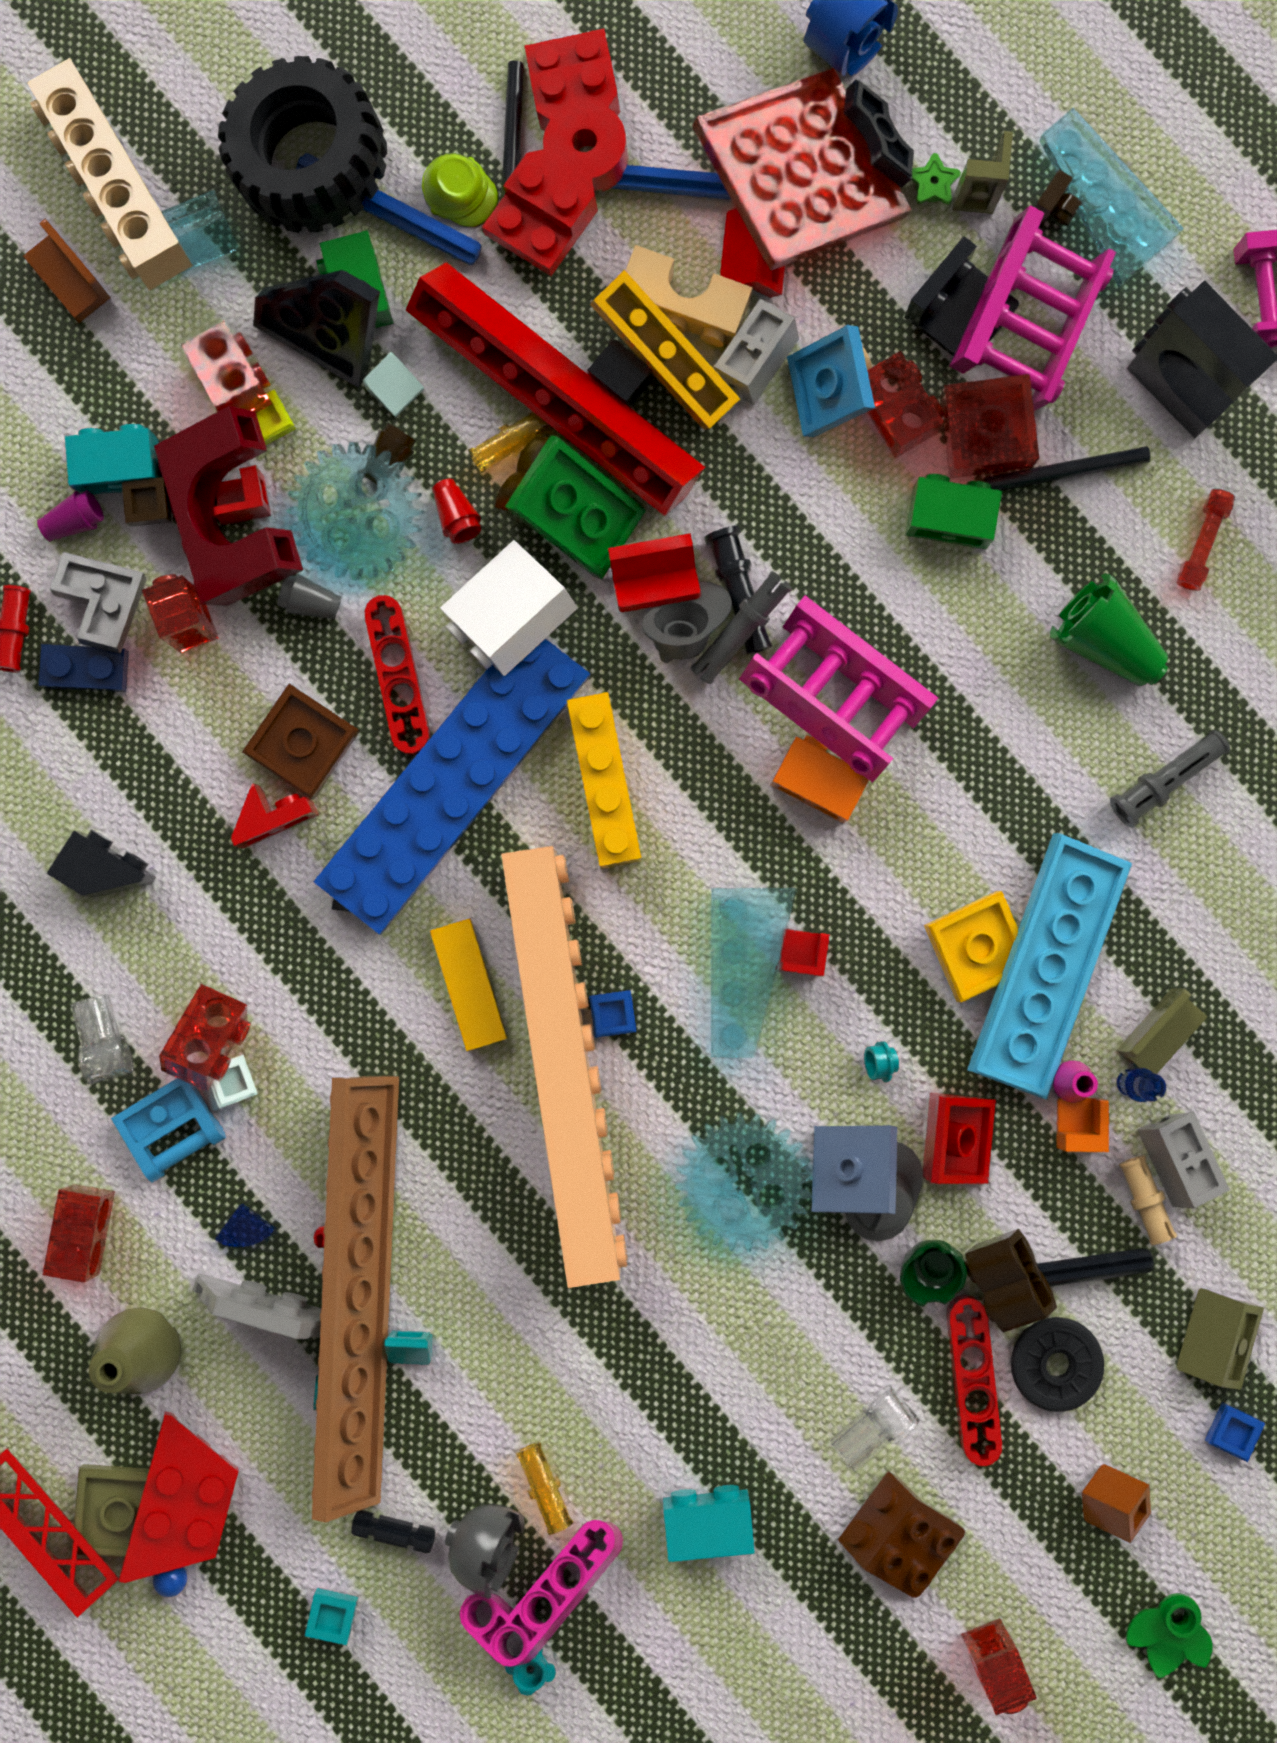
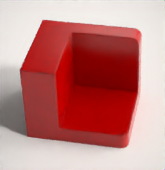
M256 465L239 468L241 478L220 483L216 493L218 506L213 507L214 516L222 525L271 516L265 478Z
M784 929L778 971L819 977L824 976L830 934Z

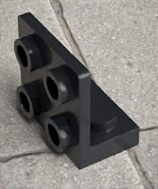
M965 236L962 237L914 295L904 316L905 319L953 357L988 279V276L976 268L975 264L970 261L977 246ZM1009 294L1005 303L1009 305V310L1014 313L1019 306V301ZM1002 326L994 327L989 341L994 338Z

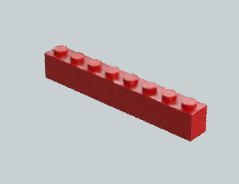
M447 262L419 277L405 311L662 515L666 516L688 496L705 466Z

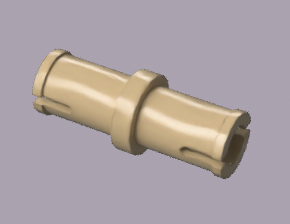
M1141 1155L1121 1162L1119 1166L1122 1168L1134 1198L1130 1201L1133 1210L1139 1211L1149 1236L1150 1244L1157 1245L1176 1238L1177 1234L1173 1229L1163 1204V1200L1166 1199L1164 1192L1157 1189L1146 1161L1147 1158L1145 1155Z

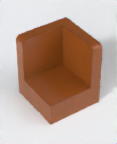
M1106 1464L1101 1465L1082 1491L1084 1520L1131 1543L1151 1514L1150 1485Z

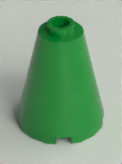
M1107 573L1100 575L1104 582L1097 585L1090 581L1062 609L1058 616L1064 622L1059 630L1052 626L1050 638L1062 647L1137 686L1157 683L1167 672L1168 666L1166 662L1168 654L1117 580Z

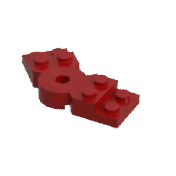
M605 29L524 46L540 129L545 131L543 137L544 149L525 154L503 185L504 197L482 226L485 236L550 276L553 275L598 212L594 191L602 189V192L615 186L622 178L623 172L628 165L629 153L623 123L618 117L620 105ZM585 146L594 147L588 152L578 151Z

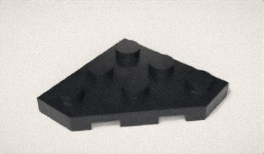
M344 270L265 287L255 297L253 327L359 388L363 383V379L368 375L380 291Z

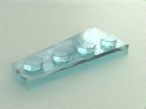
M1074 108L1042 134L1039 142L1056 173L1061 169L1073 177L1066 192L1082 201L1077 212L1098 251L1102 254L1110 248L1116 252L1110 268L1114 269L1112 276L1119 288L1179 236L1184 228Z
M711 888V1057H755L797 888Z

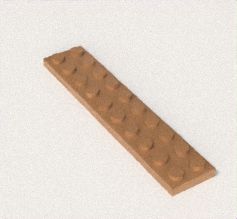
M399 1076L332 1078L330 1133L328 1138V1176L326 1182V1220L324 1225V1264L322 1269V1307L320 1313V1351L318 1357V1395L316 1401V1438L314 1445V1482L312 1489V1520L325 1523L381 1503L387 1369L385 1339L388 1336Z

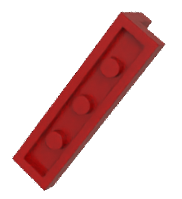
M7 1448L0 1454V1466L7 1462L17 1474L15 1493L0 1492V1528L78 1618L119 1580V1577L9 1448ZM22 1481L33 1494H21ZM7 1499H15L14 1507L8 1502ZM20 1499H38L44 1505L45 1516L43 1526H29L19 1514ZM50 1514L61 1526H49ZM35 1532H43L42 1540ZM48 1532L68 1533L74 1540L72 1559H57L47 1547ZM78 1546L89 1559H77ZM63 1565H71L70 1573ZM76 1565H95L106 1579L88 1595L75 1580Z

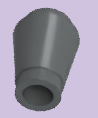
M298 573L296 577L290 576L284 579L277 606L285 608L288 614L335 620L342 596L334 594V592Z

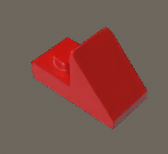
M253 783L231 836L233 845L244 849L319 816L313 800L306 796L300 798L298 794H293L275 803L277 809L272 811L261 786Z

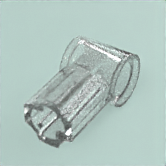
M110 995L92 997L70 1004L82 1046L78 1052L79 1065L86 1082L91 1085L132 1073V1054L125 1038L120 1037Z
M887 1385L877 1391L865 1403L862 1409L863 1412L830 1440L831 1445L854 1472L874 1457L888 1443L896 1444L903 1440L919 1423V1417L892 1385Z

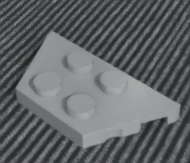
M202 1273L197 1274L193 1291L201 1293L200 1300L208 1306V1310L212 1315L294 1339L320 1338L321 1308L308 1305L306 1297L289 1292H284L281 1297L267 1293V1287L257 1282L245 1280L240 1285Z

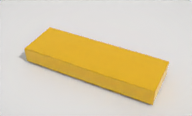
M471 918L430 930L466 1051L508 1039Z

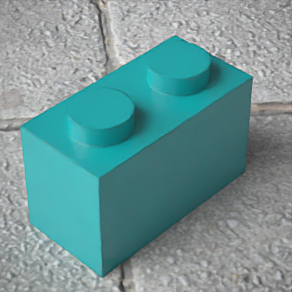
M125 424L119 427V431L104 432L98 428H84L78 431V435L65 436L69 486L80 493L88 490L93 495L122 492V482L162 477L154 445L159 443V439L149 428H145V426L140 424Z
M723 1485L714 1488V1493L697 1494L696 1490L681 1489L672 1492L671 1497L663 1498L668 1562L755 1554L750 1500L747 1489L739 1490V1486Z

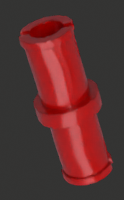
M4 585L0 615V671L19 673L21 670L20 662L24 637L29 635L30 627L26 625V617L31 590L17 585Z

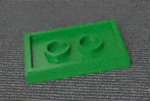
M550 436L505 506L514 515L598 579H603L611 566L608 548L624 545L646 512L641 505L557 436Z

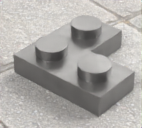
M63 552L50 591L54 596L88 604L76 637L80 644L121 654L147 579L143 572Z

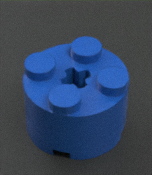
M813 0L806 11V17L810 22L803 41L809 49L841 75L846 77L847 72L850 76H853L860 72L882 47L877 39L883 29L889 33L891 32L897 18L898 6L892 0Z

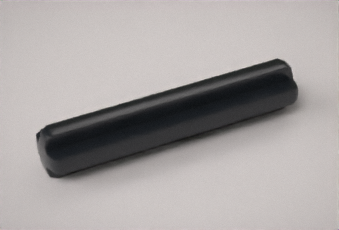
M1146 1248L1037 1263V1266L1046 1278L1049 1286L1053 1287L1150 1273L1154 1269V1262L1151 1251Z

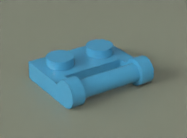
M188 1073L181 1075L111 1118L143 1174L152 1183L163 1177L166 1169L209 1143L216 1145L226 1138L221 1124L212 1115ZM195 1118L201 1127L200 1130L159 1155H152L148 1146Z

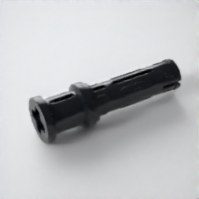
M738 525L716 530L704 537L705 544L711 546L718 567L715 570L716 578L724 581L732 600L735 616L741 610L739 604L745 598L750 599L754 594L748 575L752 564L750 559H745L738 537L741 533ZM759 626L744 643L747 655L772 647L765 626Z

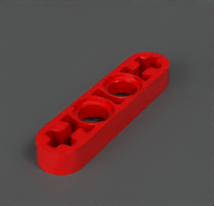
M378 595L372 598L365 607V622L391 739L394 746L402 753L413 756L417 755L431 738L430 728L404 612L400 604L393 597ZM386 605L389 611H395V615L389 617L391 631L394 634L400 630L401 635H388L377 641V635H385V631L380 620L374 619V616L380 614L379 607ZM392 644L401 646L405 651L404 660L395 667L387 666L382 661L383 650ZM405 684L410 686L414 692L412 702L405 707L395 706L391 701L392 690L398 685ZM418 710L419 716H410L413 728L416 731H422V736L416 738V746L410 747L406 741H400V736L405 735L407 731L405 721L401 718L395 722L394 716L409 715Z
M960 1295L950 1301L946 1314L960 1444L963 1452L972 1463L978 1466H988L997 1461L1002 1453V1437L989 1320L985 1307L978 1299L971 1295ZM969 1305L974 1312H978V1316L971 1318L970 1323L971 1332L974 1335L981 1333V1339L966 1337L958 1340V1335L967 1336L965 1324L960 1319H956L957 1314L963 1313V1306ZM969 1347H977L983 1353L981 1365L973 1370L965 1369L960 1362L962 1352ZM982 1390L986 1392L988 1397L986 1408L977 1413L967 1410L965 1406L967 1395L971 1391ZM991 1420L990 1424L982 1423ZM968 1421L982 1423L983 1435L988 1441L992 1442V1445L985 1446L984 1454H979L975 1447H971V1444L978 1441V1434L974 1424L967 1426Z

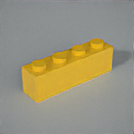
M625 270L591 302L590 305L632 352L652 369L653 375L703 430L710 429L740 400L737 394Z
M604 692L567 700L600 869L640 862L642 858L609 693Z

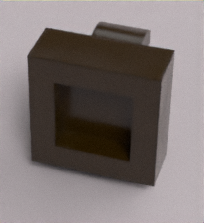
M1061 169L1058 170L1035 205V208L1044 212L1039 225L1041 228H1043L1051 214L1059 223L1068 226L1082 204V201L1076 196L1066 193L1073 177Z
M163 477L122 482L125 523L134 527L171 522L170 501Z

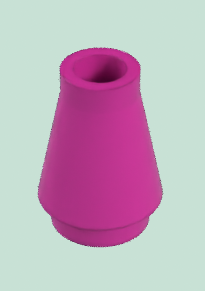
M1072 1060L1059 1065L1054 1077L1053 1088L1062 1100L1077 1103L1096 1092L1098 1081L1086 1064ZM1081 1077L1083 1078V1086L1077 1088L1076 1082Z

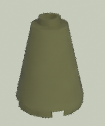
M139 1307L124 1310L105 1323L97 1337L89 1365V1377L97 1389L106 1393L144 1394L158 1389L170 1379L179 1364L181 1344L177 1330L170 1325L164 1318V1315L156 1310Z

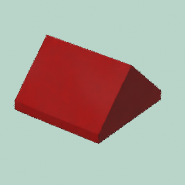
M930 1093L923 1161V1177L926 1180L935 1184H988L996 1099Z

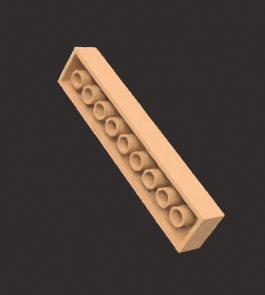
M553 846L501 854L567 1287L572 1288L620 1280L621 1268L627 1267L628 1256L624 1234L616 1236L614 1225L621 1223L618 1193H609L608 1181L614 1180V1165L611 1150L603 1151L601 1141L602 1137H607L608 1127L605 1109H596L594 1094H601L602 1089L598 1066L590 1067L588 1051H594L595 1043L592 1025H583L581 1009L589 1006L585 982L577 983L575 966L582 965L579 941L577 939L570 940L568 925L576 924L573 902L570 897L564 898L562 883L569 882L566 858L564 854L557 855V851Z

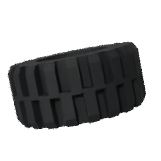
M294 56L293 62H287L285 58L272 61V67L266 70L259 67L251 73L253 78L246 84L242 81L233 91L236 95L234 101H227L222 112L226 121H221L218 128V138L222 142L218 148L221 161L226 167L225 171L250 208L256 214H261L269 224L275 227L282 224L286 231L297 233L302 231V227H307L310 233L323 231V225L329 223L335 228L345 223L343 217L352 212L356 216L363 210L362 202L365 197L372 199L379 189L375 180H381L386 169V163L383 160L387 155V142L383 136L384 130L360 83L355 82L352 74L343 67L335 69L331 61L317 58L316 62L312 63L309 56ZM308 122H325L336 126V133L331 146L315 163L295 170H284L272 166L275 148L284 135L293 128Z

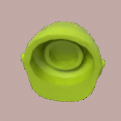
M457 153L441 155L428 165L423 174L422 192L426 204L431 208V213L449 219L464 227H476L484 223L497 206L498 192L495 184L485 174L481 165L472 157H466Z

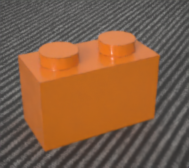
M806 735L803 740L796 736L770 786L844 824L849 820L869 780L853 771L844 760L827 753V747L814 737Z

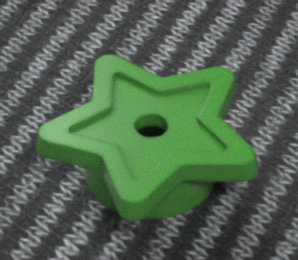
M933 153L925 167L913 168L912 181L916 184L917 190L916 203L941 201L947 205L951 204L952 194L950 186L961 176L960 170L944 167L939 155ZM931 178H936L938 183H931Z

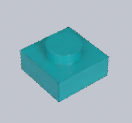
M317 1588L313 1596L305 1636L347 1646L359 1597Z

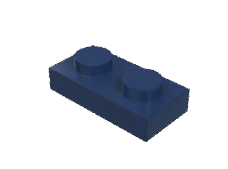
M41 644L39 686L52 689L126 692L129 651L123 648L121 654L95 647Z

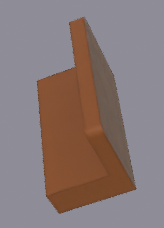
M45 218L39 224L48 236L24 254L23 257L77 322L80 323L111 297Z

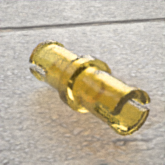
M532 412L510 426L508 424L500 426L498 428L499 433L474 448L468 449V452L478 470L484 473L488 468L511 454L514 457L520 455L523 451L522 448L533 438L550 433L553 429L548 423Z
M538 1441L521 1448L515 1454L520 1461L530 1486L527 1490L530 1499L536 1500L547 1527L548 1535H552L570 1527L574 1522L559 1491L561 1486L559 1477L553 1476L542 1450V1444Z

